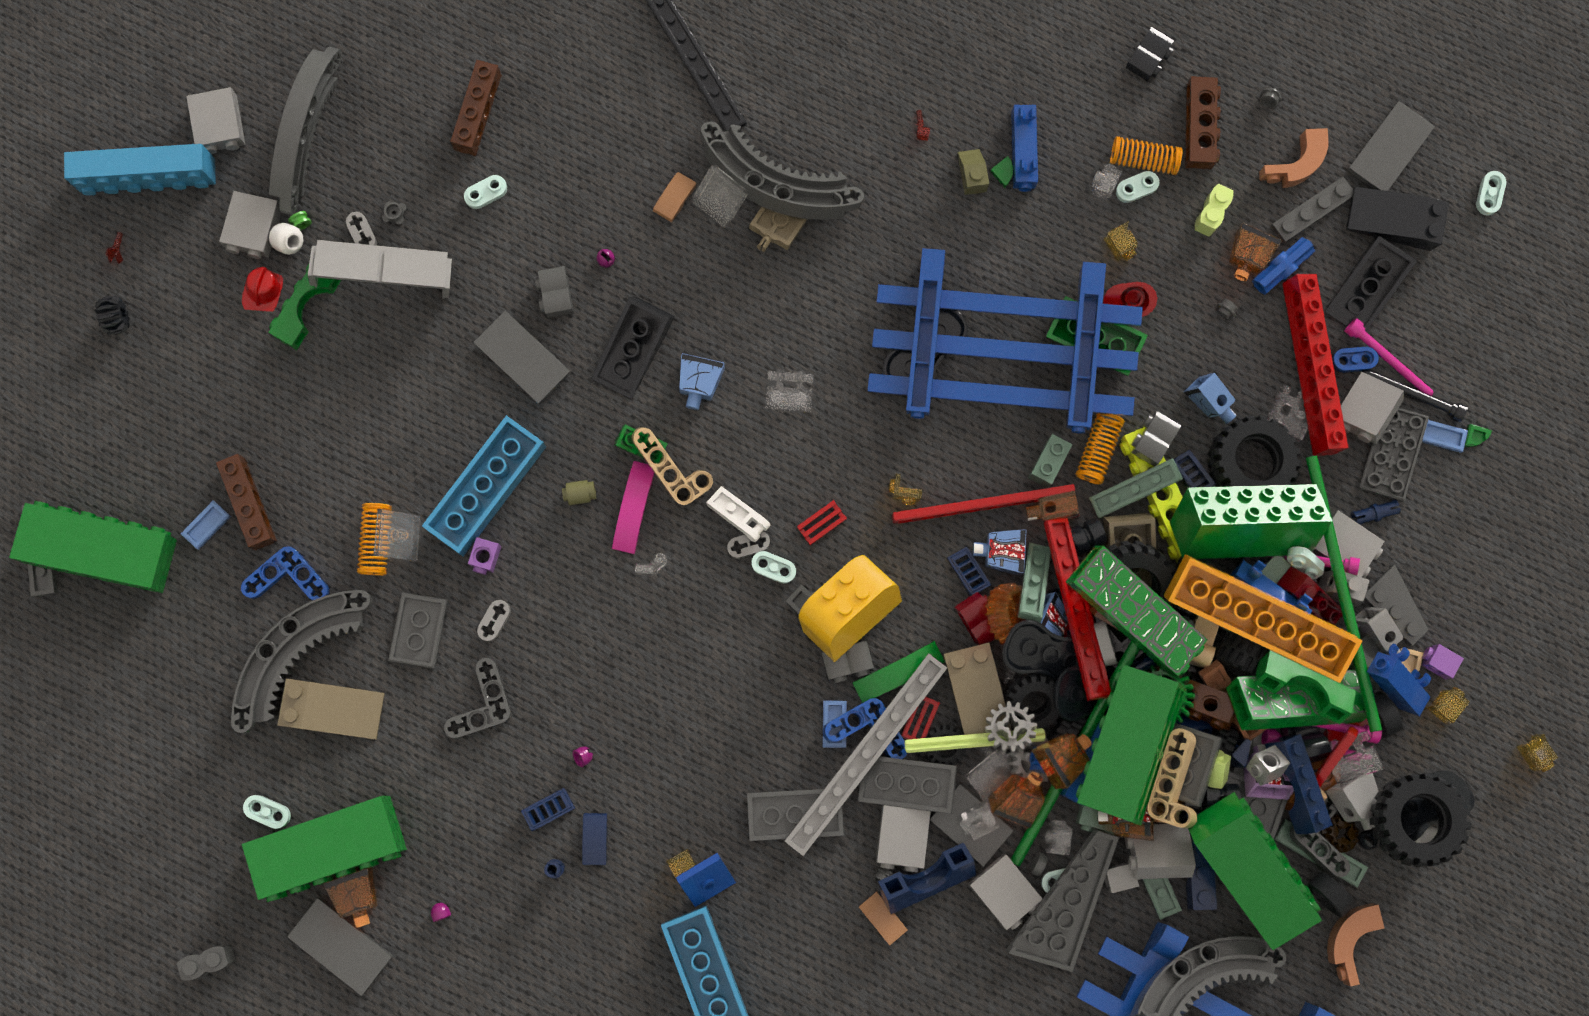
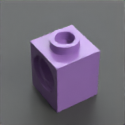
M476 537L468 564L474 567V572L486 575L487 571L493 573L501 546L498 543ZM482 552H489V560L485 563H480L479 555Z
M1437 644L1425 649L1422 656L1424 660L1421 666L1445 680L1452 679L1464 658Z

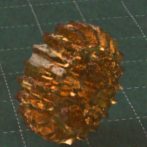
M1015 583L1001 584L995 587L994 590L990 591V596L987 597L988 604L985 605L987 609V614L985 615L988 617L987 624L991 627L990 633H994L995 640H999L1001 644L1005 643L1009 632L1017 623L1026 621V619L1018 618L1022 586Z

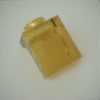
M896 473L894 479H890L889 493H893L892 499L902 500V504L915 505L916 502H920L922 489L899 487L901 474Z

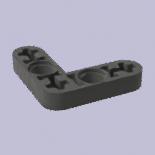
M482 658L475 667L486 706L448 719L444 725V731L447 736L461 738L503 724L510 719L511 708L498 666L492 659ZM487 662L488 665L493 666V669L489 670L491 677L496 676L497 680H490L484 684L483 679H488L485 672H481V668L484 667L483 663ZM496 684L500 688V693L492 698L488 695L487 689L490 685ZM503 698L504 702H499L501 709H506V713L503 714V719L500 720L499 717L494 716V713L497 712L496 704L491 706L490 701H498ZM475 714H481L484 717V724L480 727H475L472 724V717ZM467 717L469 731H466L467 727L459 728L458 734L449 730L453 726L452 722L455 721L456 724L465 723L463 718Z
M1334 804L1326 807L1330 819L1337 812ZM1291 827L1290 837L1292 841L1329 876L1337 879L1349 873V861L1319 832L1304 834L1305 837L1300 838L1299 834L1295 833L1294 827ZM1314 838L1315 840L1312 841L1308 846L1307 843L1310 842L1309 840ZM1316 844H1321L1325 848L1323 857L1315 853L1314 847ZM1331 855L1333 856L1330 858L1331 861L1325 862ZM1339 862L1341 864V871L1336 872L1334 870L1336 868L1334 863Z

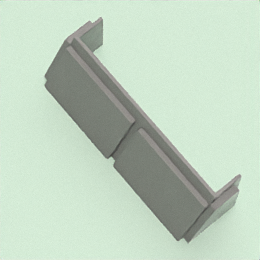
M317 240V245H312L308 279L310 286H315L316 288L318 286V278L442 289V299L449 298L452 259L447 258L448 252Z

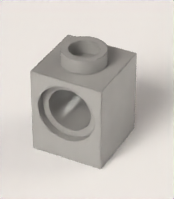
M1274 745L1254 754L1246 769L1262 786L1281 777L1290 765V762Z
M1129 862L1108 868L1105 884L1109 893H1115L1139 887L1138 880L1141 879H1135L1134 870H1130Z

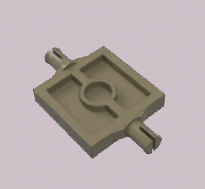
M761 207L750 223L749 229L763 237L757 245L759 250L766 251L770 242L788 250L808 219L784 215Z

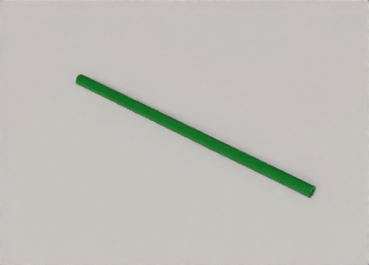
M1307 457L1306 462L1311 483L1317 484L1332 519L1318 457ZM1332 520L1324 533V539L1347 632L1361 639ZM1361 643L1353 658L1369 730L1370 732L1381 731L1380 718L1370 676L1367 673L1368 668Z
M1130 641L1109 679L1111 692L1113 693L1117 685L1115 683L1117 671L1119 669L1122 670L1123 664L1131 666L1140 650L1132 641ZM1108 698L1098 699L1077 739L1081 737L1086 744L1081 748L1082 752L1085 750L1108 708ZM1074 743L1071 752L1073 755H1076L1072 762H1078L1082 753L1081 751L1078 752V748ZM1069 761L1068 767L1070 771L1066 772V775H1069L1066 776L1067 779H1069L1076 766L1075 763H1069ZM1060 776L1055 777L1059 785L1056 788L1053 784L1050 786L1031 821V827L1027 828L1010 859L1017 866H1021L1065 786Z

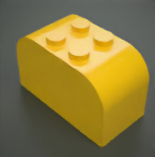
M865 555L858 556L847 563L804 603L799 612L802 630L833 662H836L902 602L900 589L896 583Z

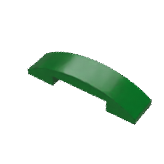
M935 641L852 682L861 702L876 698L905 684L927 654L933 656L940 663H944L945 661Z

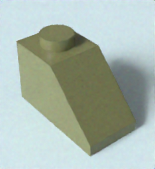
M980 149L957 152L964 195L987 192L989 179L986 162Z

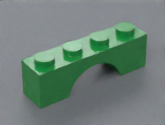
M309 264L302 280H298L295 284L294 293L290 299H286L283 303L282 311L278 318L276 317L272 320L268 332L275 339L296 351L309 332L302 320L305 304L315 295L322 293L333 294L341 282L339 279L318 278L317 288L310 286L308 279Z
M1271 650L1258 662L1254 680L1255 685L1274 694L1284 687L1298 688L1313 700L1318 715L1339 725L1352 714L1356 695L1355 690Z

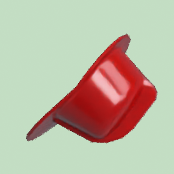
M257 267L251 271L246 278L242 295L244 310L273 312L278 304L283 287L282 275L274 273L266 267Z
M1122 283L1114 285L1106 291L1103 296V304L1143 307V317L1150 314L1156 307L1157 295L1153 287L1147 283Z

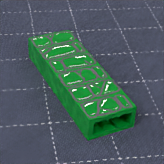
M1095 546L1066 581L1070 587L1169 675H1183L1189 669L1191 660L1200 655L1204 650L1203 645L1208 639L1105 546Z
M1347 670L1341 684L1355 690L1356 695L1353 712L1342 723H1360L1367 717L1356 670ZM1255 676L1236 677L1226 688L1241 731L1337 724L1318 715L1316 705L1310 696L1295 687H1284L1274 694L1255 685Z

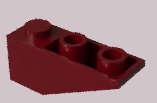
M1291 566L1277 583L1278 586L1298 600L1303 594L1311 597L1313 600L1308 604L1312 610L1311 615L1332 625H1335L1342 617L1341 607L1308 575Z

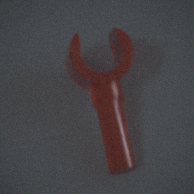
M917 110V139L928 141L930 128L923 127L922 110Z
M117 232L113 247L108 248L105 252L110 263L114 258H116L118 264L123 261L119 251L123 236L121 232Z

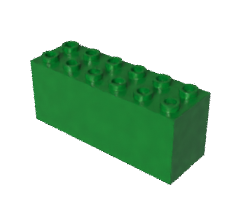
M1317 484L1187 488L1170 520V525L1182 559L1185 554L1195 559L1287 556L1289 548L1296 546L1305 547L1313 552L1330 526L1332 519Z
M34 501V504H24L9 558L37 567L163 593L177 539L171 537V532H167L163 528L151 526V529L148 530L147 527L136 522L128 521L127 525H125L124 522L113 517L105 516L104 520H102L101 517L90 512L81 511L79 515L78 512L72 511L70 508L58 506L56 510L55 507L49 506L47 503Z
M1123 664L1122 670L1119 669L1116 673L1115 683L1117 685L1114 693L1111 692L1108 697L1107 706L1109 708L1107 714L1101 718L1099 724L1101 732L1099 738H1095L1092 744L1091 751L1094 753L1091 761H1087L1085 765L1084 775L1086 777L1084 783L1079 785L1076 797L1079 804L1141 826L1167 741L1174 729L1186 688L1179 682Z
M1235 792L1199 813L1196 824L1192 828H1188L1199 851L1273 951L1321 922L1322 919L1318 914L1321 908L1314 899L1310 889L1301 881L1302 879L1295 868L1291 867L1282 850L1278 849L1270 833L1265 831L1257 815L1253 814L1245 798L1239 799Z
M379 796L242 844L258 900L266 898L267 902L287 897V891L293 894L310 889V883L316 886L333 881V875L339 878L356 873V867L362 870L379 865V859L385 862L402 857L401 852L407 850L390 796Z

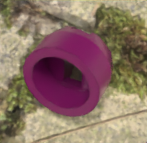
M609 249L600 250L597 254L598 264L604 268L612 266L615 261L613 252ZM601 254L607 255L610 258L609 262Z
M583 746L572 752L574 761L579 767H583L592 761L593 753L588 752L590 748Z
M437 903L431 909L433 922L451 916L449 907L443 903Z

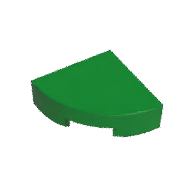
M1008 156L990 171L1004 188L1009 184L1013 175V165Z
M1469 424L1464 447H1474L1482 444L1489 438L1492 430Z

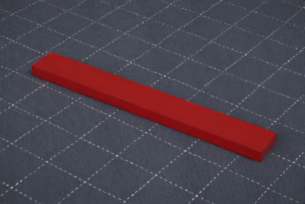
M1071 484L893 512L892 521L894 524L1040 502L1041 499L1046 501L1053 500V498H1065L1070 496V491L1075 493V486Z
M1068 518L1046 520L1044 527L1087 701L1108 698L1111 688L1095 632L1090 605L1066 583L1079 566Z

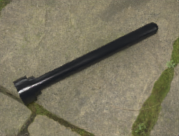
M1362 371L1404 390V395L1447 412V415L1451 416L1450 419L1460 423L1466 415L1468 406L1464 404H1449L1374 371Z

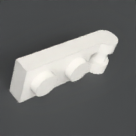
M722 486L706 502L709 508L743 532L753 542H757L763 530L766 531L771 526L764 517ZM752 521L756 523L753 529L748 526Z

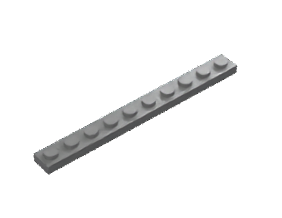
M927 654L784 840L788 845L802 856L805 855L945 672L946 666L930 654Z

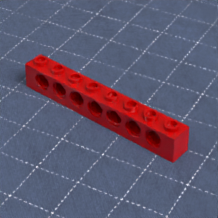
M1296 274L1282 283L1312 452L1313 456L1334 455L1347 449L1348 443L1317 274Z

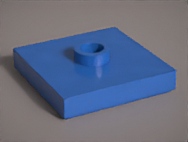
M718 853L676 877L678 883L695 907L736 883Z

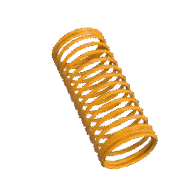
M1120 136L1115 137L1110 158L1111 165H1115L1117 159L1118 166L1121 164L1124 145L1127 140L1123 167L1126 165L1129 145L1132 141L1128 168L1131 165L1134 146L1137 142L1133 168L1136 166L1139 146L1142 143L1137 165L1138 169L1141 167L1144 147L1147 144L1142 169L1146 168L1149 148L1152 146L1147 170H1150L1156 146L1157 150L1152 171L1154 172L1156 169L1158 153L1161 147L1157 172L1159 173L1161 170L1163 153L1166 148L1162 173H1165L1168 154L1171 148L1167 174L1171 171L1172 175H1177L1182 160V147L1176 146L1173 149V146L1168 148V145L1163 147V144L1158 146V143L1153 145L1152 142L1148 144L1147 141L1143 143L1142 140L1138 142L1137 139L1133 141V139L1128 140V138L1124 140Z
M1097 413V418L1094 420L1095 423H1093V428L1091 429L1092 432L1089 434L1090 437L1086 443L1087 446L1084 448V456L1081 457L1082 460L1078 466L1079 470L1076 471L1075 475L1093 484H1103L1105 478L1102 475H1106L1104 470H1108L1107 466L1110 465L1108 461L1112 460L1109 456H1113L1112 452L1115 451L1113 447L1117 446L1114 442H1118L1117 438L1120 437L1118 433L1122 432L1120 428L1123 427L1125 421L1118 415ZM1101 415L1114 418V419H1116V420H1118V421H1120V422H1117V421L1112 420V419L1105 418V417H1103V416H1101ZM1102 425L1113 427L1119 431L1108 429L1106 427H1103ZM1101 430H1106V431L1112 432V433H1114V434H1116V435H1111V434L1102 432ZM1098 434L1111 437V438H1113V439H1115V440H1111V439H1108V438L1101 437V436L1098 435ZM1097 439H1101V440L1110 442V443H1112V444H1114V445L1107 444V443H1103V442H1101V441H1098ZM1096 444H1100V445L1109 447V448H1111V449H1106V448L1097 446ZM1095 449L1103 450L1105 452H1108L1109 454L1096 451ZM1092 453L1102 455L1106 458L1098 457L1096 455H1093ZM1091 458H1094V459H1097V460H1101V461H1103V462H1105V463H1101V462L1092 460ZM1090 463L1097 464V465L1102 466V467H1104V468L1091 465ZM1088 468L1096 469V470L1101 471V472H1103V473H1100V472H1097V471H1093V470H1090V469H1088ZM1084 475L1090 476L1095 479L1087 478Z
M380 503L362 504L364 511L361 514L364 516L361 517L363 521L360 524L363 526L360 527L362 530L360 535L362 537L359 538L362 541L359 545L362 547L358 548L361 552L358 553L360 557L357 560L360 562L357 565L360 568H357V573L378 576L387 574V568L360 565H387L386 562L364 561L360 559H388L387 557L361 555L366 553L388 554V552L362 550L364 548L389 549L385 546L363 545V543L388 545L389 542L368 541L363 538L386 540L389 537L369 536L362 533L389 534L390 532L363 529L369 527L390 529L389 526L366 525L363 523L390 524V521L367 520L364 518L390 519L391 517L387 515H368L365 512L390 514L392 513V506Z

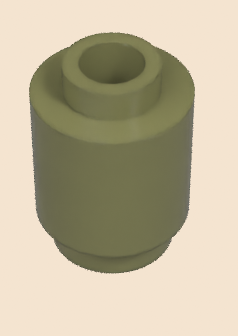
M594 481L566 483V488H562L564 502L568 501L569 506L590 503L591 500L597 499Z

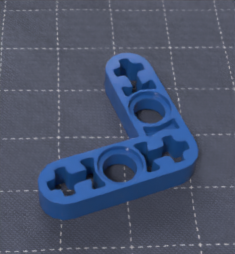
M289 546L283 547L248 576L241 585L243 595L255 599L263 595L288 573L312 601L330 593L328 585L296 549ZM286 552L289 554L293 553L292 559L298 565L294 567L292 563L284 562L283 560L286 558L284 554ZM271 566L275 567L277 570L276 576L272 579H267L265 576L266 569ZM302 568H307L310 573L305 581H300L297 575ZM258 575L263 581L267 583L265 586L263 583H259L255 587L257 590L256 593H248V590L250 589V587L248 586L249 583L256 584L260 581L257 578ZM313 581L315 586L323 587L321 590L323 595L321 597L318 595L313 596L315 590L308 584Z
M877 698L869 699L828 722L823 728V737L826 741L835 743L866 725H869L871 728L874 725L873 720L877 719L874 712L869 713L870 703L872 706L876 705L878 707L876 710L878 718L886 707ZM850 714H855L859 717L857 727H852L848 723ZM843 723L845 728L836 733L837 738L835 735H829L831 731L830 726L836 728ZM898 732L895 736L896 739L892 740V743L895 747H901L899 751L900 756L892 754L891 750L894 747L890 742L883 751L888 758L903 759L907 755L905 741L900 732Z

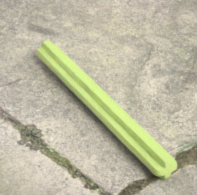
M1043 728L1032 730L1036 732V737L1030 738L1032 742L1045 741L1046 736ZM1026 732L1024 734H1020L1017 737V741L1022 739L1025 736ZM991 733L905 740L906 753L985 747L994 746L995 741L987 740L988 735ZM999 736L1001 739L1007 741L1003 736Z

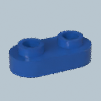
M1371 347L1344 348L1338 350L1332 356L1334 369L1338 372L1370 370L1377 365L1379 360L1378 353ZM1362 356L1367 357L1368 363L1362 361ZM1340 358H1344V359H1345V361H1346V364H1345V365H1342V364L1339 362V359H1340Z

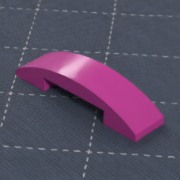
M633 462L612 545L614 550L635 554L647 498L654 477L653 470L646 463Z

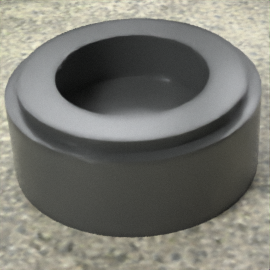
M1038 851L1034 855L1029 866V873L1035 876L1042 874L1048 860L1046 854Z

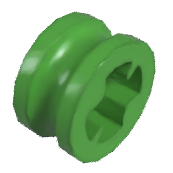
M306 211L297 212L288 219V222L300 231L309 227L312 223L310 218H307L308 214Z

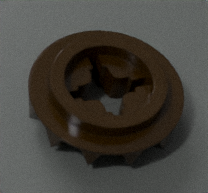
M1341 815L1332 816V826L1322 830V836L1340 853L1354 849L1359 841L1358 832L1360 831L1356 829L1355 822H1346ZM1346 828L1347 830H1345L1346 832L1344 833V836L1346 838L1341 837L1336 839V837L1339 834V830Z

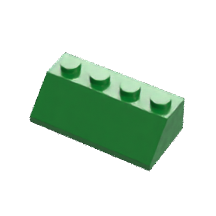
M1065 296L1063 299L1066 301H1075L1067 296ZM1053 319L1046 338L1063 346H1074L1076 320ZM1101 323L1098 349L1140 353L1148 335L1128 325ZM1113 369L1126 376H1129L1131 370Z

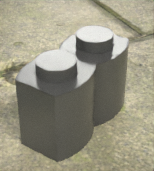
M565 266L538 271L539 278H535L537 291L542 293V299H539L541 313L545 312L547 318L573 314L574 309Z
M1158 411L1153 416L1149 414L1142 425L1145 427L1143 434L1138 433L1131 443L1134 446L1131 453L1154 467L1159 464L1181 427L1180 424Z
M867 641L854 644L836 662H833L824 652L821 653L828 680L833 679L834 684L848 680L847 675L855 673L857 677L869 675V670L874 668Z
M222 944L209 948L204 952L182 958L177 963L181 980L189 981L205 976L210 972L225 969L234 964L236 959L232 946L230 944Z

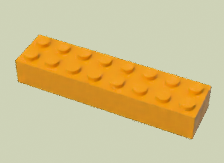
M1186 554L1164 594V597L1169 602L1338 683H1341L1362 643V640L1357 636Z

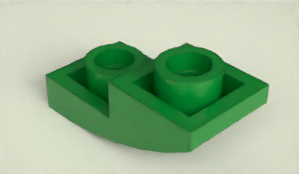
M623 425L614 446L643 458L632 441V434L636 429ZM641 432L638 434L640 438L637 441L644 442L648 447L643 449L644 452L656 445L654 442L652 445L646 440L648 434ZM658 439L660 444L665 449L668 443ZM659 450L653 451L650 455L651 461L653 463L660 462L662 453Z

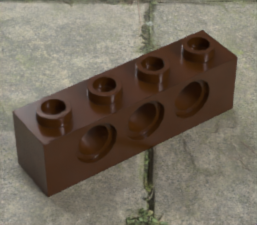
M476 60L450 141L455 151L476 156L502 76L498 65Z
M1191 76L1187 82L1185 168L1212 169L1219 162L1220 149H1217V141L1220 139V128H1217V120L1220 119L1221 109L1217 107V99L1220 98L1221 86H1218V78ZM1200 99L1205 100L1208 105L1201 104ZM1199 120L1205 121L1208 126H1202ZM1199 141L1205 142L1207 148L1200 146Z
M236 454L216 462L248 547L256 551L277 542L245 458Z
M1189 680L1187 684H1192L1194 689L1188 693H1194L1195 699L1192 702L1194 708H1185L1190 713L1188 718L1197 722L1200 720L1205 721L1217 730H1223L1224 728L1229 731L1236 715L1229 695L1196 681ZM1212 704L1215 705L1217 709L1214 711H1207L1205 709V706Z

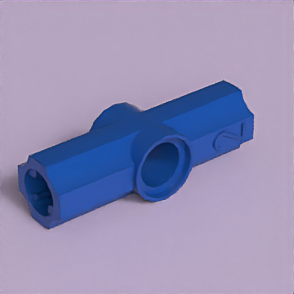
M1304 237L1299 239L1286 252L1280 253L1268 264L1269 266L1252 280L1254 287L1260 293L1266 295L1280 281H1284L1299 268L1298 266L1315 252L1313 244Z

